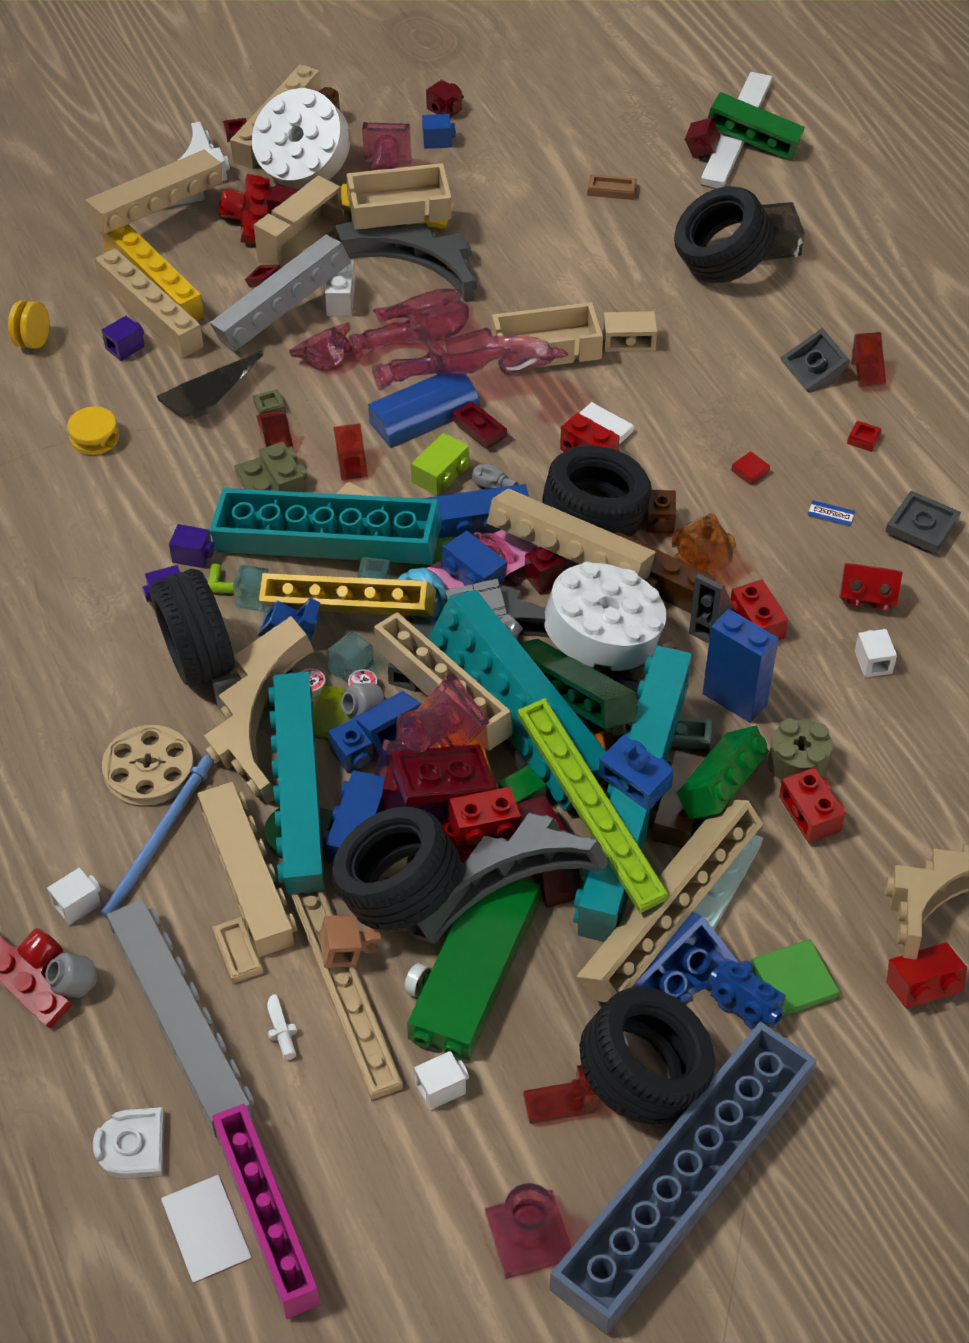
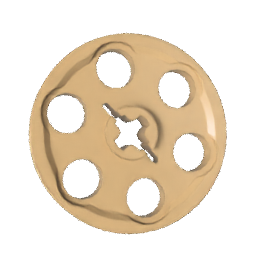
M160 725L138 726L123 732L109 744L102 759V772L110 792L123 802L138 806L157 805L176 797L189 779V773L192 767H194L192 749L186 738L179 732ZM150 736L159 739L153 745H145L143 743L144 739ZM173 748L183 750V753L177 757H171L167 754ZM121 749L132 751L130 755L124 758L116 756V753ZM147 762H152L150 767L144 768ZM172 772L181 774V777L176 781H167L165 779ZM119 773L129 775L127 780L123 782L113 781V777ZM143 785L154 787L152 792L148 794L137 792Z

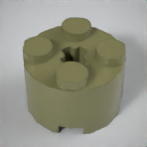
M792 718L783 720L772 737L768 757L770 772L773 771L781 779L780 783H782L784 778L814 767L821 777H825L833 750L829 729L822 723H815L809 720H794Z

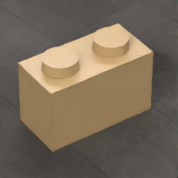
M655 311L604 312L603 338L605 352L656 351L657 327Z

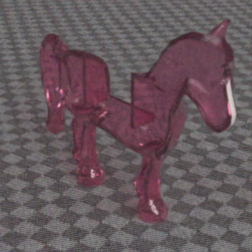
M437 289L411 297L393 306L376 308L373 310V313L379 322L408 317L409 320L400 323L393 322L381 328L365 330L363 334L355 333L348 337L349 347L355 360L365 357L371 351L392 344L420 342L427 348L426 356L421 358L391 360L387 365L381 363L373 365L372 374L379 391L389 387L392 382H402L409 377L417 375L474 373L482 370L490 361L499 359L498 365L503 374H516L526 369L548 365L555 358L567 357L568 352L557 346L553 348L549 342L536 337L492 336L489 328L450 338L462 330L469 318V307L461 301L462 292L459 289ZM446 339L445 344L447 353L438 344L437 341Z

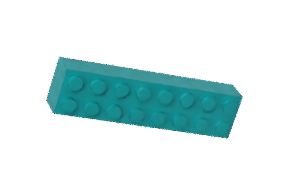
M222 488L209 532L217 552L432 565L441 530L442 516L438 499Z
M477 590L449 596L429 638L441 651L511 711L513 735L508 738L509 741L546 784V788L564 811L573 809L572 803L518 718L517 710L545 698L600 786L605 779L599 776V759L606 753L605 749Z

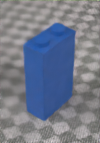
M728 609L711 626L702 694L751 723L768 704L779 638Z

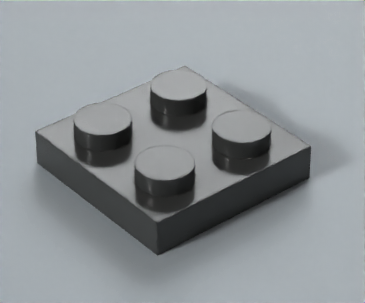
M910 491L888 522L885 532L936 554L958 522L961 512Z

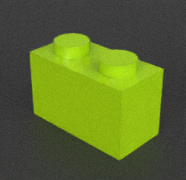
M443 432L411 463V482L438 496L445 488L451 486L453 480L461 472L464 473L470 465L469 446Z

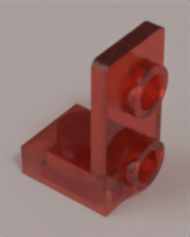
M577 1065L576 1079H572L570 1083L530 1089L523 1092L530 1124L596 1113L598 1096L587 1082L581 1065Z

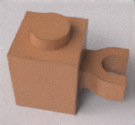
M324 916L319 933L324 968L356 967L361 951L364 953H377V943L381 942L380 930L371 928L359 931L356 916Z

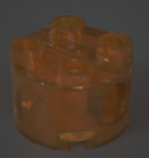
M712 513L695 519L672 534V548L677 546L679 553L675 554L676 559L706 571L710 575L728 566L733 560V549L736 548L735 538L730 533L725 532L719 524L717 517Z

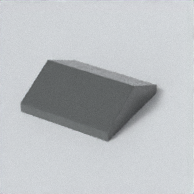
M823 328L781 357L782 362L807 392L832 385L850 363L849 358Z

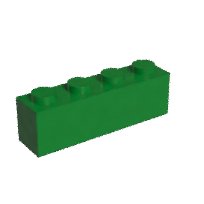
M722 92L718 94L708 115V118L713 119L718 131L789 161L793 157L805 129L804 126Z
M757 725L726 732L676 792L689 819L721 813L769 752L767 742L761 735Z

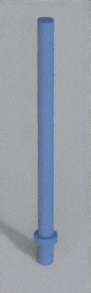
M204 755L197 767H192L189 779L101 911V915L104 918L108 919V913L119 909L199 784L204 783L208 778L207 772L214 763L210 756Z

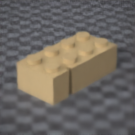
M443 163L347 173V196L354 230L425 222V218H429V222L451 219L452 197Z
M318 175L295 194L291 195L286 201L274 208L271 214L268 213L255 223L254 232L258 264L280 265L282 268L324 235L331 236L336 232L335 225L343 224L342 208L339 207L342 205L341 186Z
M592 302L492 314V340L501 372L514 371L507 370L506 367H516L533 358L538 360L522 369H528L536 365L544 367L574 363V359H578L579 362L602 359L603 335Z

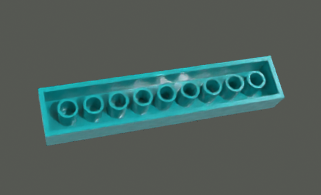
M656 645L653 657L648 656L644 668L645 679L644 681L640 680L637 698L639 699L636 708V721L630 722V730H625L624 735L631 740L639 741L656 758H662L667 761L689 686L692 653ZM609 783L606 796L642 851L651 812L655 804L647 811ZM609 863L603 871L583 869V887L577 890L573 906L576 908L573 922L578 923V936L605 942L621 923L629 897Z

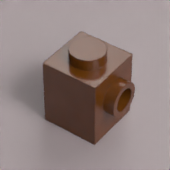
M652 490L647 507V532L674 533L676 490Z

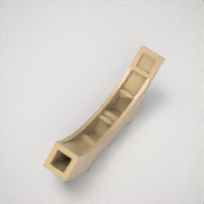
M292 616L234 655V659L238 664L235 671L241 677V680L218 695L224 704L220 710L227 720L204 735L209 744V747L205 750L216 764L221 761L227 770L233 766L240 777L246 774L250 779L246 782L255 797L262 795L268 804L274 800V791L271 783L260 769L257 752L259 724L264 708L269 700L268 687H274L273 675L286 674L297 662L314 650L307 634Z
M963 844L962 852L934 848L931 861H925L924 869L895 865L893 878L887 877L885 896L890 897V910L898 911V921H903V924L899 925L898 944H903V958L917 959L922 938V924L928 916L949 899L969 891V844Z

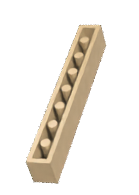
M730 800L721 813L707 817L658 877L669 894L668 900L640 914L634 906L578 973L576 978L592 1000L607 1002L619 991L632 988L761 828L763 822L748 800Z

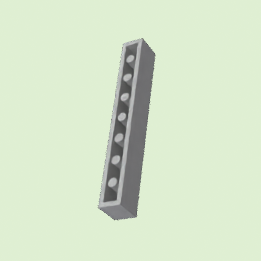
M140 899L108 913L107 918L111 932L215 1138L217 1136L212 1116L245 1103L249 1116L253 1120L250 1108L255 1105L253 1097L247 1086L240 1087L237 1081L240 1078L238 1068L233 1059L226 1060L223 1052L227 1051L224 1041L219 1033L213 1035L209 1027L213 1025L212 1019L206 1007L199 1008L196 1002L199 1000V995L193 982L186 983L183 977L186 974V970L180 957L173 958L170 952L173 950V945L166 932L160 933L157 926L161 924L155 909H148L143 899Z

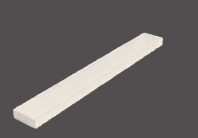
M750 72L738 99L760 108L770 87L772 76ZM722 132L715 153L711 155L702 174L700 184L713 188L724 187L744 141Z

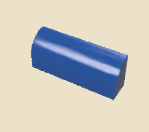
M455 366L369 403V423L386 444L392 448L453 421L452 413L471 401L479 407L480 402L470 378L459 366Z

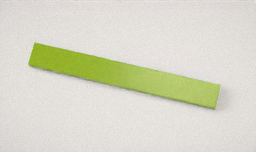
M544 698L518 709V718L589 833L601 844L602 851L607 857L610 867L639 914L667 901L669 894L547 700Z

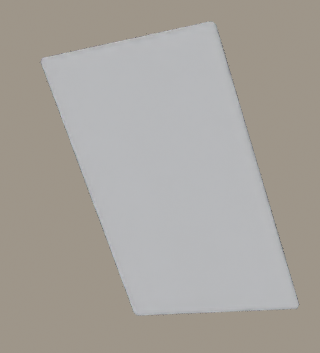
M219 1175L161 1198L192 1282L199 1281L251 1258Z

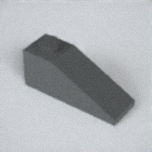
M698 573L695 577L689 634L709 643L711 626L728 609L733 611V604L723 585Z

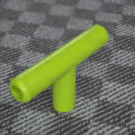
M212 564L207 581L212 592L240 594L241 584L219 582L222 567L219 564Z

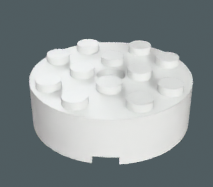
M305 88L292 89L277 95L262 109L254 124L252 148L259 165L278 183L286 187L301 189L318 175L330 180L341 169L350 148L349 126L340 110L323 94Z
M584 562L568 568L557 577L544 612L546 632L552 642L563 653L590 667H594V664L610 666L611 671L628 670L645 663L647 657L652 656L666 622V609L659 596V592L639 577L635 571L609 564Z

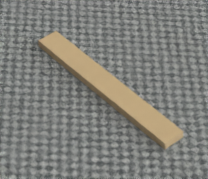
M324 891L290 894L371 1101L403 1090V1083L355 967L324 968L319 933L324 916H333Z

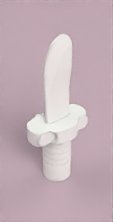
M276 994L270 996L267 1006L274 1029L268 1031L267 1034L270 1041L279 1042L284 1060H292L296 1057V1052L291 1036L297 1033L296 1025L286 1024Z

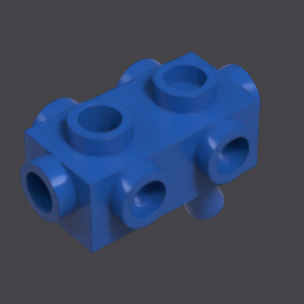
M732 960L724 967H717L712 972L708 980V984L713 986L710 996L718 1001V1006L722 1010L727 1012L734 1011L744 1018L745 1025L750 1029H754L760 1021L768 1027H775L784 1015L782 1006L786 995L754 975L751 962L743 961L739 965Z

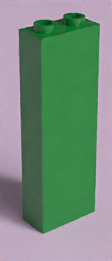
M524 879L511 882L488 894L454 921L407 1021L409 1040L423 1048L432 1047L443 1051V1053L451 1051L455 1059L463 1058L470 1061L539 905L540 884Z

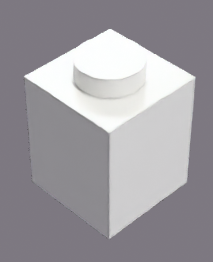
M887 629L868 630L858 633L855 654L864 677L893 674L897 654Z
M80 867L47 887L53 907L69 926L101 906L98 895L101 888L97 880L92 875L87 877Z
M451 1051L414 1067L415 1084L429 1110L466 1094V1080L469 1079L467 1069L461 1060H455Z

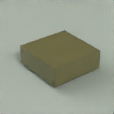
M278 389L253 395V402L261 419L286 413V406Z

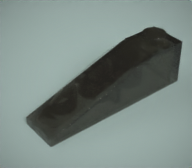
M262 350L184 382L156 397L159 402L182 419L190 415L194 419L208 414L207 408L217 404L263 356Z

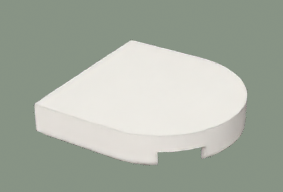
M163 1107L130 1109L116 1112L111 1115L112 1118L108 1119L96 1130L93 1137V1152L98 1165L104 1172L113 1177L123 1179L163 1176Z

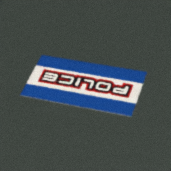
M813 500L808 516L850 526L855 511Z

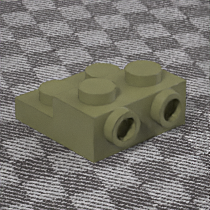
M284 442L259 449V458L235 465V473L244 489L305 492L304 480L307 479L305 467L303 464H296L297 456L292 446L287 448Z

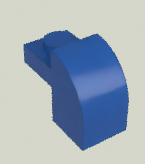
M310 597L297 611L277 600L265 613L258 636H263L292 616L307 634L311 643L320 615L317 614L320 602Z

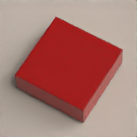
M856 421L848 436L847 444L872 452L881 435L882 428Z
M750 451L732 464L731 471L751 485L769 472L770 465Z

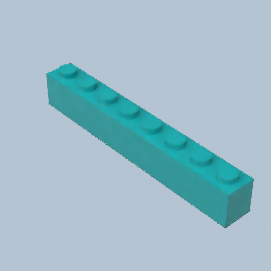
M309 671L273 675L274 687H268L270 705H275V711H270L271 729H276V735L271 736L272 753H277L278 760H272L274 779L279 778V785L273 786L275 804H280V811H275L276 830H281L282 837H276L277 855L283 856V864H277L279 883H285L287 895L325 891Z

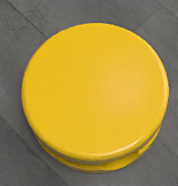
M19 300L12 306L8 317L10 340L16 347L41 348L47 340L50 328L47 308L38 301Z
M97 406L86 407L75 412L68 420L67 429L70 443L81 454L100 455L106 453L119 440L116 418L106 408Z

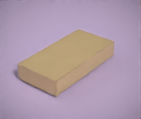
M243 916L212 927L232 984L263 974L262 965Z

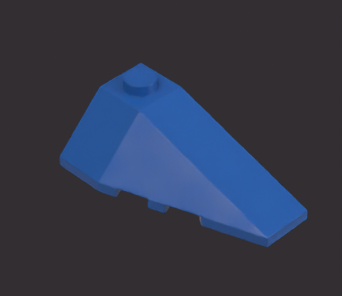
M692 912L632 988L643 987L660 990L676 997L683 1003L691 999V995L703 989L708 990L713 987L708 984V980L717 967L722 968L732 960L738 964L740 962L702 915Z

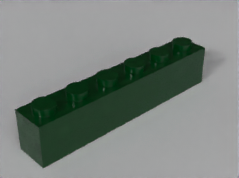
M538 638L520 642V645L573 711L604 729L636 721L638 702L635 691L582 662L567 656Z

